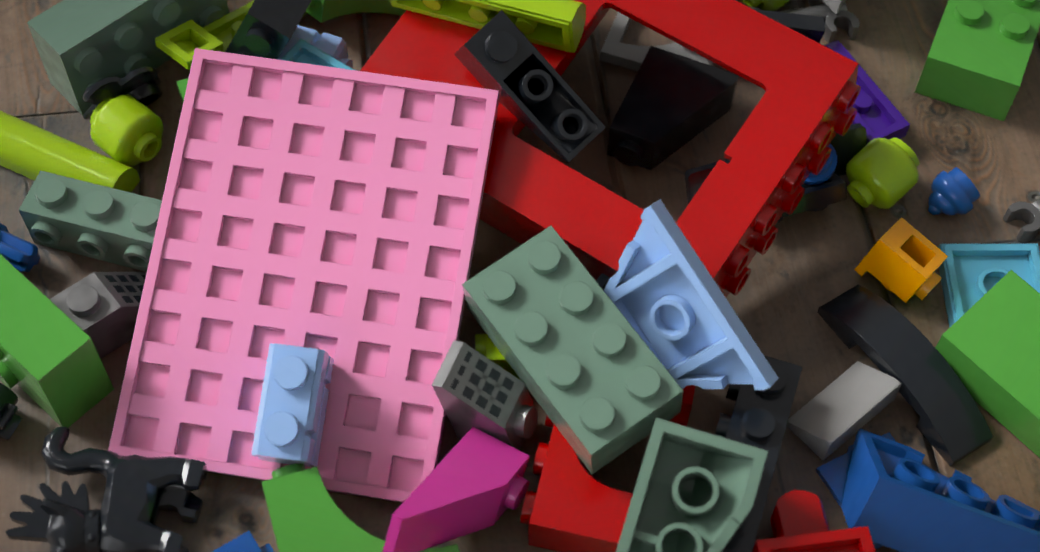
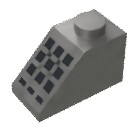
M93 272L49 300L91 337L99 357L102 359L133 338L147 272Z
M454 340L432 383V387L459 441L472 427H475L520 450L525 438H530L534 433L538 419L537 409L533 404L526 384L466 343Z

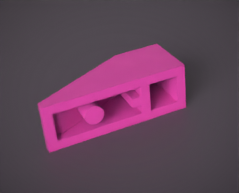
M472 427L392 514L382 552H420L493 526L507 508L516 510L522 502L529 487V480L523 478L530 456Z

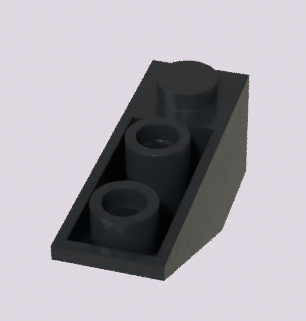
M502 10L454 54L485 89L499 90V102L567 163L606 128Z

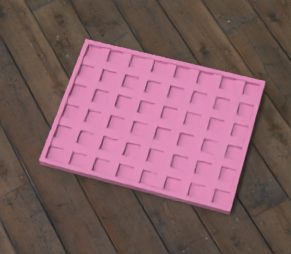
M195 48L108 451H113L122 456L139 455L149 458L172 456L199 460L206 463L207 472L263 481L273 479L272 472L274 470L291 464L263 461L251 455L270 343L325 350L334 359L331 383L325 385L329 390L317 465L326 490L403 503L434 470L438 463L446 413L432 387V383L453 341L459 340L465 305L462 284L469 280L500 99L499 90Z

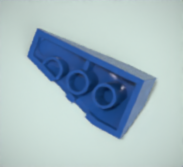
M859 428L854 440L841 508L848 528L869 527L874 548H880L883 545L899 552H1040V511L1008 495H1000L995 501L982 488L972 483L971 477L955 470L952 477L948 478L922 464L925 454L904 444Z

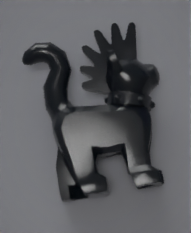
M64 426L57 427L45 437L41 455L52 471L68 476L85 473H97L105 476L107 481L101 509L90 510L89 491L86 484H81L76 494H73L69 483L64 481L62 483L61 496H59L45 483H41L39 489L45 499L42 501L26 494L21 495V502L32 512H11L9 514L11 520L24 526L11 528L5 532L11 540L49 542L50 552H189L188 548L183 546L184 538L181 535L155 525L160 511L179 512L183 522L191 524L198 522L203 501L191 491L199 490L202 480L206 479V463L199 460L172 456L151 458L139 455L122 456L113 451L87 448L70 454L64 450L70 429Z

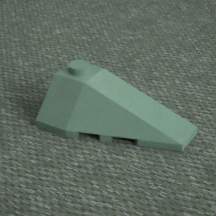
M656 418L616 552H722L753 507L768 451Z

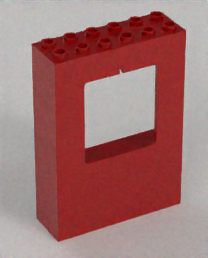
M575 0L586 5L585 26L575 53L531 43L560 76L609 9L612 8L765 90V94L724 152V158L730 160V163L728 164L719 159L676 221V224L725 298H727L729 293L736 296L750 276L751 269L747 266L757 252L764 255L774 242L778 233V228L775 225L782 214L785 212L791 215L799 205L805 192L802 184L810 173L818 175L825 166L832 150L828 146L835 135L844 136L851 127L858 111L853 108V105L861 90V86L856 84L859 63L736 0ZM406 10L360 71L484 88L454 55L480 29ZM499 102L479 219L520 244H524L549 226H552L595 281L602 273L611 278L619 269L618 261L626 245L634 239L643 221L640 217L644 209L518 138V134L525 125Z

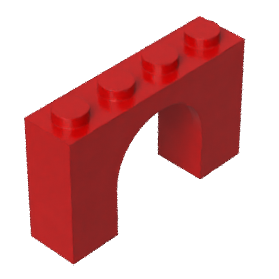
M688 385L682 389L681 412L669 420L670 422L687 427L696 385ZM546 414L545 426L553 429L549 444L543 442L538 444L533 474L541 475L537 492L527 490L520 523L529 525L528 545L557 552H616L633 493L610 488L591 477L582 467L576 452Z

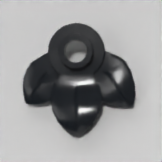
M141 67L130 71L124 78L105 77L88 87L82 95L85 102L93 104L84 113V119H91V115L97 105L110 97L131 95L145 106L155 102L162 96L159 88L161 80L158 77V72L153 67Z

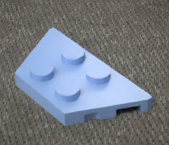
M661 199L657 200L644 209L640 217L643 221L634 239L626 245L618 261L619 269L609 279L604 292L682 389L688 385H696L702 389H724L728 384H753L754 390L770 388L779 379Z

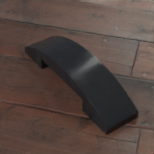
M858 284L819 307L817 313L848 349L858 344L881 372L896 378L902 383L899 393L921 417L916 427L950 467L991 441L993 438L991 430L960 378L932 343L892 305Z

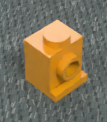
M901 217L876 242L854 270L861 276L868 271L887 290L893 292L903 302L907 303L914 294L923 300L941 281L942 277L935 271L947 259L948 255Z

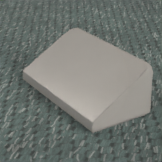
M857 361L788 419L787 427L824 461L852 437L859 428L861 429L895 399L902 383L888 374Z

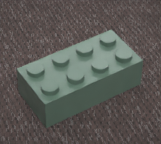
M63 0L31 19L27 24L51 85L83 116L89 107L93 105L92 103L85 102L82 98L84 91L92 84L105 77L124 78L130 71L141 67H153L156 69L171 59L169 55L155 46L156 37L191 19L201 27H204L229 14L227 0Z
M549 226L462 284L467 308L521 381L526 384L527 389L591 474H594L651 434L656 418L669 421L681 412L682 388L552 226Z

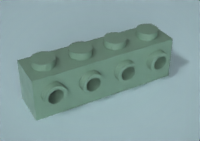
M40 170L20 206L19 212L35 244L147 272L162 200Z

